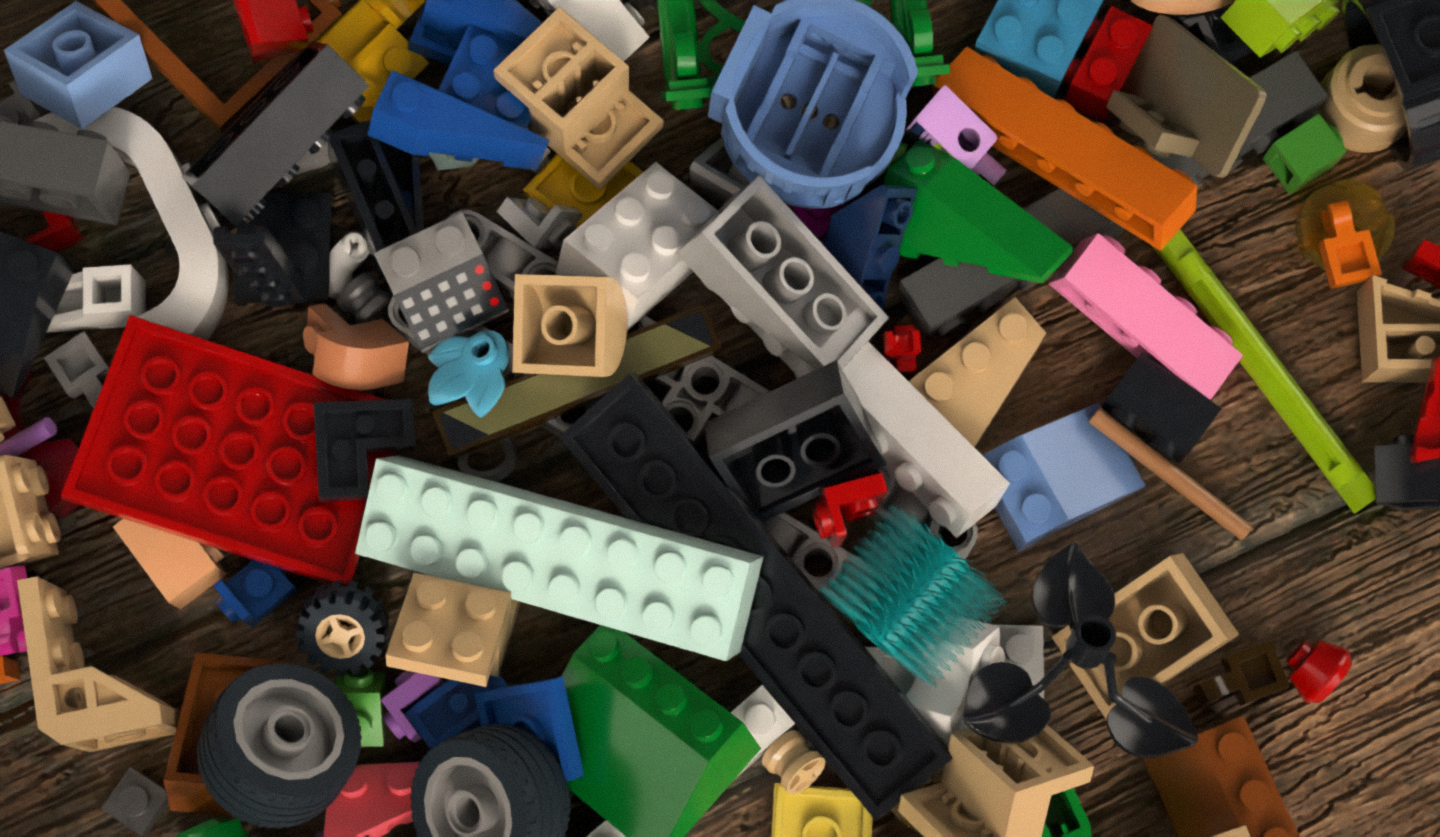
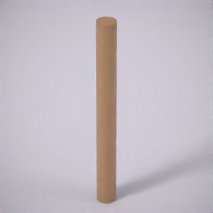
M1099 407L1090 417L1088 423L1238 539L1243 540L1252 530L1253 525L1102 408Z

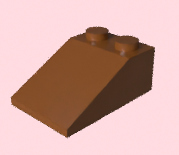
M195 653L163 780L170 811L232 816L230 812L225 811L221 805L216 803L214 797H211L209 790L205 788V783L201 779L202 775L198 770L197 750L203 724L219 695L239 675H242L245 671H250L254 667L258 668L260 665H268L270 663H290L293 665L292 661Z

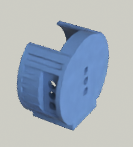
M786 0L776 4L772 13L753 5L713 87L708 117L722 123L721 136L725 149L736 169L748 182H751L760 175L787 205L800 208L835 207L858 199L862 190L871 185L890 164L903 137L907 115L905 99L918 74V69L908 44L898 30L877 11L858 1ZM784 96L793 97L796 101L795 107L792 109L783 108L780 103L781 98ZM808 106L804 115H802V109ZM814 108H816L817 116L814 119H810ZM830 115L835 116L839 126L836 129H828L824 126L823 119Z

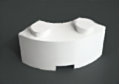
M969 620L976 627L974 629L966 624L972 629L970 631L973 634L965 629L969 634L965 632L966 637L960 634L963 637L961 638L963 641L956 635L953 637L949 634L957 641L955 643L958 645L956 647L960 653L958 654L951 646L949 647L952 650L943 645L954 654L952 659L955 662L948 656H946L949 659L948 662L943 660L950 666L948 668L951 671L945 666L942 668L933 660L938 665L934 666L941 671L939 672L941 678L933 671L929 672L926 669L925 672L933 677L931 679L937 683V687L931 682L927 683L925 681L924 683L916 675L910 690L905 695L947 746H949L951 733L969 728L964 723L962 714L967 690L973 677L987 665L1004 662L1005 654L1003 648L1000 647L999 626L988 623L983 624L977 621L975 622L979 626L977 627Z

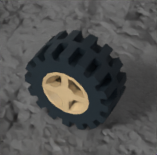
M341 580L332 582L330 588L323 584L317 588L315 595L311 593L298 620L296 639H300L298 648L301 654L308 652L306 661L312 666L319 662L321 664L320 671L328 674L330 668L336 669V676H343L347 669H351L354 675L361 673L363 665L367 668L375 663L376 657L380 656L388 633L389 615L388 610H383L384 601L380 596L373 599V589L368 586L360 590L357 589L358 582L350 580L347 587L342 585ZM339 620L347 622L348 624H352L353 626L347 627L345 625H341Z

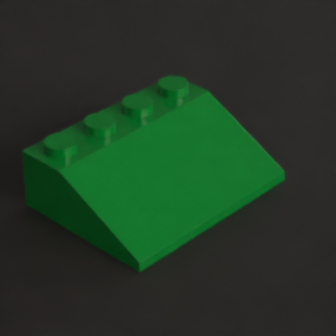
M599 625L575 651L562 674L584 772L583 777L567 781V788L625 837H685L761 750V747L741 720L623 631Z

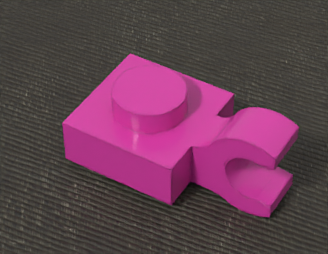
M25 565L0 569V656L27 651L17 580L27 578Z

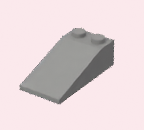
M760 175L735 193L676 252L709 289L815 370L836 360L843 370L889 318Z

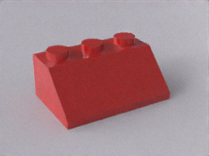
M233 0L253 64L303 50L308 45L307 35L314 33V29L306 5L297 7L296 0Z

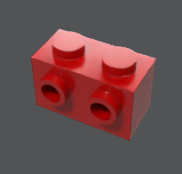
M1113 6L1110 7L1104 21L1095 18L1083 41L1084 44L1090 46L1084 59L1075 56L1063 79V82L1070 85L1064 101L1068 102L1076 111L1104 124L1110 113V110L1106 108L1114 90L1119 92L1122 90L1153 26Z

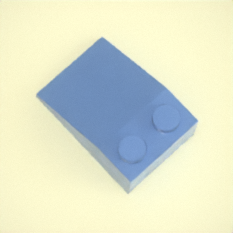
M1099 403L1022 434L982 455L1010 483L995 510L1018 552L1146 486L1128 453L1088 423L1093 413L1099 407L1102 408Z

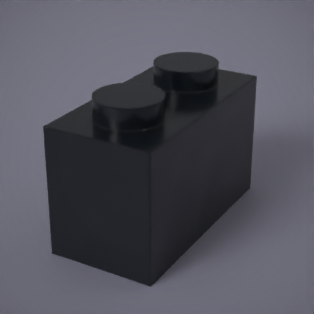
M1144 352L1140 354L1102 405V408L1122 425L1148 441L1147 444L1169 461L1173 459L1177 463H1180L1190 453L1222 409Z

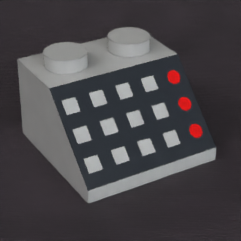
M463 212L374 253L422 353L436 347L440 342L450 337L459 336L509 312Z

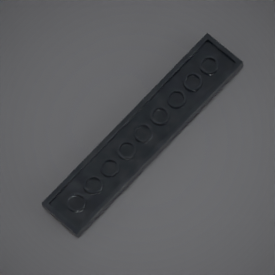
M636 372L628 374L559 436L627 519L764 556L741 651L738 654L875 821L898 804L902 794L914 791L953 759L944 741L743 500L729 489L718 470Z

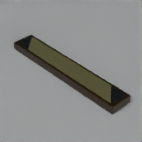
M702 304L627 334L621 362L611 376L526 374L506 382L502 396L495 406L482 418H479L472 411L467 399L433 411V415L451 459H454L597 402L630 373L636 372L643 382H647L722 352V348Z

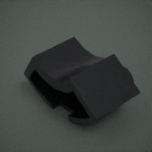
M1414 435L1394 437L1392 445L1374 446L1376 504L1399 511L1440 510V458L1411 463L1409 455Z

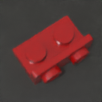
M883 473L823 488L819 501L815 504L816 510H813V517L820 539L828 537L831 548L841 546L847 536L842 515H845L846 522H852L875 514L874 510L879 508V505L888 493Z

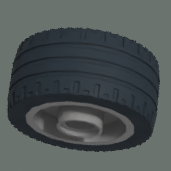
M270 663L268 665H260L258 668L254 667L250 671H245L242 675H239L224 689L215 701L203 724L197 750L198 770L202 775L201 779L205 783V788L209 790L211 797H214L216 803L221 805L225 811L230 812V815L236 816L239 820L246 821L248 824H255L258 827L289 828L316 817L341 792L352 775L359 757L362 734H360L361 726H359L360 721L356 716L357 712L353 709L351 701L347 699V695L343 694L342 690L333 681L328 680L326 676H322L319 672L312 671L310 668L301 667V665Z
M485 725L445 739L424 755L422 761L418 764V769L415 771V777H413L410 806L417 836L565 837L568 822L570 821L571 802L569 789L567 788L568 783L564 779V773L561 770L559 761L557 762L556 756L544 744L545 742L538 739L531 731L524 730L522 727H516V725Z

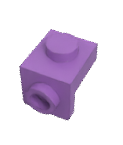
M406 670L394 681L398 687L381 699L388 712L382 715V718L399 740L406 735L411 741L417 743L422 738L404 713L445 683V681L441 677Z

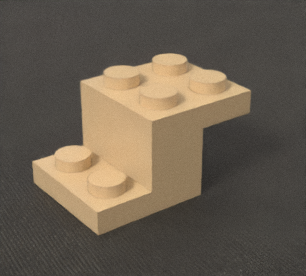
M560 7L493 70L494 78L529 108L532 132L549 139L548 146L598 190H601L663 128L664 120L629 91V66Z
M413 573L386 652V666L486 687L489 675L499 677L521 602L511 599V592L452 581L427 574Z
M1048 725L1034 738L1019 743L992 741L967 728L951 733L948 752L953 759L945 764L941 782L902 794L898 811L924 837H1042L1051 795L1089 783L1094 765Z

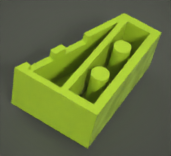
M1236 0L1220 18L1261 58L1276 48L1280 53L1284 52L1297 39L1300 42L1303 41L1316 28L1319 31L1322 30L1340 12L1335 6L1340 0Z

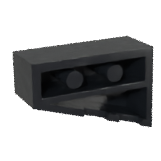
M371 120L333 132V135L327 141L328 157L358 229L366 238L369 255L381 279L385 276L374 253L424 230L419 155L407 153L368 136Z

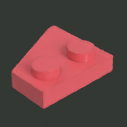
M419 762L356 765L341 792L326 808L323 837H364L366 835L368 837H381L399 824L413 822L410 795L412 794L413 777H415V771L419 767Z

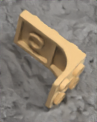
M11 455L0 456V569L19 566L59 554L56 542L61 540L60 527L54 514L48 512L44 495L49 492V484L43 468L37 466L36 460Z

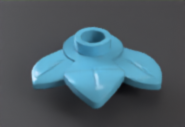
M483 330L475 333L470 338L462 336L450 337L440 342L429 354V360L438 367L433 373L428 387L429 401L432 405L445 404L465 396L472 411L479 418H482L495 406L505 389V380L502 372L509 363V345L498 332ZM489 347L488 353L479 358L482 351Z

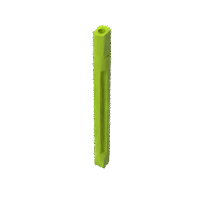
M1180 229L1161 251L1153 247L1211 325L1221 329L1233 340L1232 346L1243 355L1239 360L1241 365L1352 512L1355 514L1376 499L1375 485Z

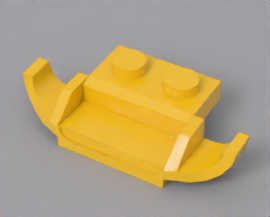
M359 0L317 41L328 44L370 85L362 93L366 98L365 102L350 116L357 124L371 120L373 109L392 70L414 79L429 64L422 55L408 50L409 42L397 30L426 0Z

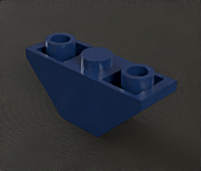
M880 185L834 213L823 244L882 310L885 306V295L892 271L899 260V248L905 228L913 213L912 205L917 189L910 186Z

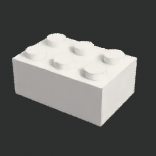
M655 162L563 240L555 273L561 276L613 277L621 286L625 298L628 331L694 272L676 252L718 210Z

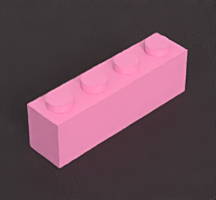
M1097 233L1082 239L1048 284L1136 358L1144 352L1211 400L1243 356L1232 346L1233 340L1231 337L1217 327L1208 326L1197 317V310L1189 301L1182 297L1171 295L1160 285L1161 279L1156 273L1147 267L1137 266L1124 255V247L1112 237Z

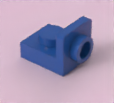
M255 560L251 561L229 581L225 582L220 579L213 585L221 595L215 603L228 619L234 624L241 619L251 627L256 626L298 590L280 568Z

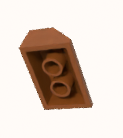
M1244 715L1198 734V741L1193 747L1161 757L1141 758L1176 837H1210L1243 825L1247 826L1250 837H1300Z

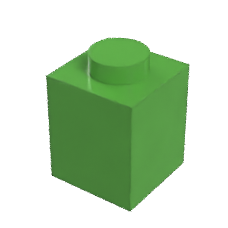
M1317 114L1275 141L1262 159L1289 195L1333 168L1347 150L1343 146V138L1337 128L1330 123H1326L1321 115Z

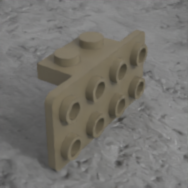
M1159 15L1152 25L1153 28L1125 81L1122 91H1113L1106 108L1121 120L1119 126L1123 130L1140 136L1145 141L1143 147L1147 151L1163 158H1169L1171 153L1191 157L1212 176L1224 178L1228 175L1256 118L1260 114L1266 100V92L1171 17Z

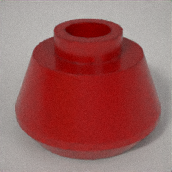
M1320 639L1312 644L1304 640L1292 652L1286 662L1292 667L1288 677L1303 701L1306 703H1320L1333 692L1351 668L1352 659L1350 652L1344 647Z

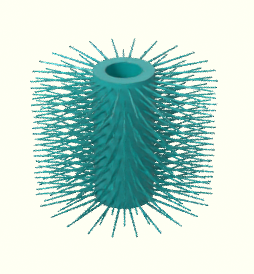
M899 508L913 524L904 515L902 516L906 520L900 515L898 516L902 520L895 516L899 522L892 518L900 527L894 522L892 523L895 526L888 522L892 527L883 522L890 529H886L890 533L888 534L890 537L883 533L884 536L881 538L885 542L878 536L876 537L879 539L877 541L884 546L882 548L885 551L874 541L875 546L871 544L874 547L872 548L873 550L867 547L870 550L867 553L870 557L866 558L861 554L868 560L866 562L869 565L864 563L868 568L856 559L858 561L856 562L858 564L856 569L861 574L854 570L855 572L851 573L855 577L854 581L844 573L841 578L846 582V585L840 582L844 588H836L840 595L834 593L831 589V592L827 594L833 601L832 603L841 609L844 615L853 620L851 622L855 624L858 628L857 630L884 651L886 655L888 654L896 661L898 659L906 668H910L924 683L925 681L929 683L931 681L924 672L926 669L929 672L936 671L935 669L937 668L931 664L934 662L933 660L942 668L945 666L943 664L945 662L939 658L941 657L939 653L949 661L946 657L949 653L943 649L945 648L943 645L950 650L952 649L949 646L953 645L959 650L956 647L958 645L955 643L957 641L949 634L953 637L956 635L963 641L961 639L963 637L956 632L958 631L956 628L966 637L965 632L969 634L965 630L967 629L965 627L967 626L966 624L976 629L969 621L971 620L970 618L977 622L974 618L979 620L977 616H980L987 622L980 615L982 613L979 611L981 610L980 607H984L981 603L988 607L984 603L986 601L983 598L991 604L993 603L988 597L994 602L996 601L990 595L996 600L998 599L993 595L995 593L988 587L993 588L980 578L985 581L987 580L969 569L971 568L982 573L966 563V561L972 562L971 560L963 559L954 551L956 547L952 549L942 541L941 535L940 539H938L930 530L931 535H929L915 518L914 520L919 526Z

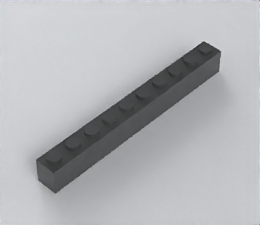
M1297 50L1250 77L1252 81L1265 90L1266 100L1230 171L1241 164L1243 161L1241 156L1253 149H1255L1257 154L1268 150L1275 141L1281 138L1280 133L1292 126L1295 129L1319 114L1317 110L1328 95ZM1142 140L1135 145L1143 147L1145 141ZM1149 152L1155 160L1170 169H1179L1186 173L1193 183L1198 185L1197 190L1204 184L1202 179L1210 175L1208 171L1191 157L1171 153L1169 158H1163ZM1060 188L1024 209L1069 243L1073 250L1082 239L1099 233L1100 235H1107L1115 239L1125 231L1123 227ZM939 258L902 279L897 295L925 339L928 340L937 334L941 338L954 334L966 324L964 318L978 310L982 315H985L1006 301L1005 294L1017 287L1024 292L1038 283L990 274L985 266L964 262H960L958 267L944 265L942 258Z

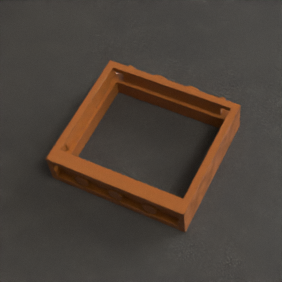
M89 0L105 17L139 34L146 58L221 134L229 128L302 51L273 58L223 104L121 0ZM305 0L319 14L312 21L314 33L307 35L308 44L311 41L317 42L341 18L342 13L338 10L341 6L339 0Z

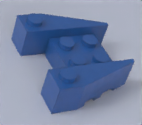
M427 0L421 24L460 40L458 49L438 90L392 70L373 109L367 135L413 155L429 156L431 152L454 155V160L472 162L473 158L500 161L506 167L537 170L550 140L527 130L531 119L529 108L494 78L493 70L534 32L542 22L516 0Z

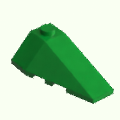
M918 140L887 171L883 185L910 186L917 189L912 205V217L906 225L899 248V255L914 259H918L920 254L942 258L944 265L958 267L960 262L985 266L990 274L1043 284L1073 253L1072 246L959 160L921 140Z

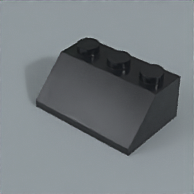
M837 360L704 423L710 460L729 489L743 500L761 523L820 496L823 488L855 480L887 465L861 402Z

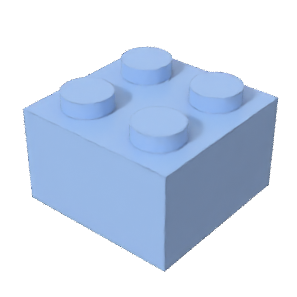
M77 1L4 50L20 94L80 129L96 121L101 115L153 79L139 34Z

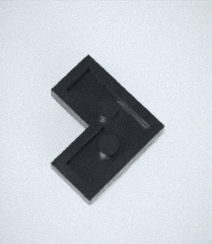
M412 399L317 402L313 404L318 502L367 500L369 485L366 452L414 450L415 436Z

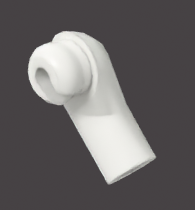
M348 232L330 252L329 297L338 298L343 289L353 280V273L369 255L366 238L361 232Z

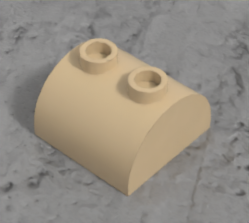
M515 274L512 373L593 377L611 376L621 362L627 335L626 303L618 281L613 277Z

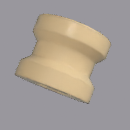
M797 730L789 731L780 736L770 745L762 758V764L769 773L778 774L781 777V785L788 794H796L809 787L822 773L826 763L818 751H810L806 747L807 740Z

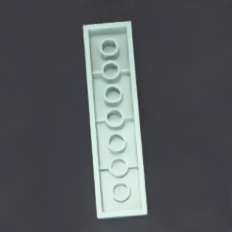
M401 455L376 459L355 554L430 576L511 592V599L723 661H728L741 651L764 557Z

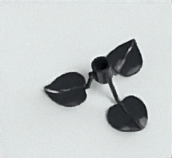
M1075 542L1063 548L1047 562L1036 579L1032 590L1033 608L1045 625L1052 628L1070 627L1071 635L1066 642V652L1035 685H1032L1028 673L1015 664L997 662L985 666L973 677L968 687L962 714L964 723L972 731L986 739L1002 743H1019L1030 740L1046 727L1051 717L1050 707L1039 693L1044 691L1070 663L1085 669L1098 667L1102 663L1105 669L1109 699L1116 704L1107 715V728L1113 741L1122 750L1136 757L1156 758L1193 747L1198 741L1195 727L1188 713L1176 697L1163 685L1148 678L1133 677L1126 681L1121 694L1118 693L1114 670L1116 655L1110 652L1116 639V631L1113 624L1108 620L1113 614L1115 607L1114 592L1105 576L1088 560Z

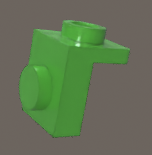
M363 667L361 673L353 675L351 669L345 672V675L337 676L334 683L342 690L343 694L347 695V699L351 701L353 709L357 712L356 716L359 718V726H361L360 734H362L361 747H382L386 741V724L382 718V715L385 714V709L381 701L387 684L386 672H373V670Z

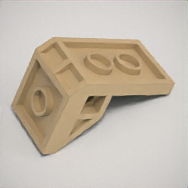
M38 576L17 580L39 730L61 745L87 752L175 735L180 710L120 677L107 675L92 666L84 668L82 648L78 642L74 643L72 624L77 623L78 615L72 595H67L66 590Z

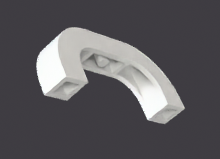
M118 107L111 108L83 129L52 112L33 120L51 124L57 127L59 132L77 135L78 130L97 132L107 138L123 162L138 169L177 250L180 268L177 283L170 295L157 307L137 317L208 340L218 326L225 310L229 292V272L227 261L213 244L215 227H221L219 220L209 202L201 205L195 193L196 190L182 178V175L191 167L190 163L181 165L177 156L157 130L141 117Z

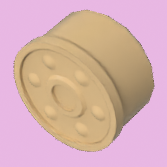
M1380 44L1360 46L1346 53L1321 81L1320 85L1328 97L1317 111L1326 123H1330L1337 128L1343 138V146L1346 149L1361 153L1381 151L1398 141L1407 131L1405 115L1397 87Z

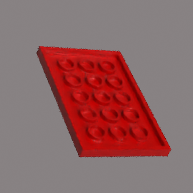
M130 315L62 490L61 497L63 500L331 585L333 581L341 580L342 585L348 587L360 555L355 554L367 500L318 502L313 404L317 402L386 399L359 390L337 387L320 380L314 375ZM395 451L366 452L369 489L376 459L393 456Z

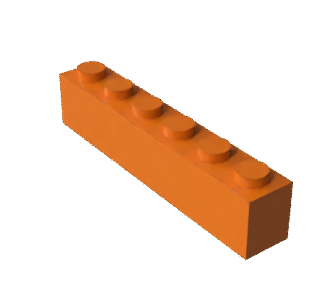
M966 47L949 65L950 74L939 75L937 84L932 85L933 97L943 85H946L997 135L998 139L992 147L1160 251L1196 211L1198 185L1193 183L1186 173L1179 169H1170L1155 160L1143 147L1130 145L1115 136L1112 130L1103 123L1090 121L1077 113L1068 102L1062 99L1055 100L1040 91L1028 78L1017 77L1005 70L989 55H980Z

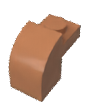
M325 303L308 307L307 325L303 331L304 348L314 356V376L328 384L354 390L377 389L404 382L409 341L384 319L350 326Z

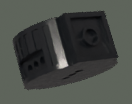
M1342 0L1343 21L1350 51L1360 46L1380 44L1397 87L1409 137L1389 145L1392 156L1406 171H1411L1440 160V0Z

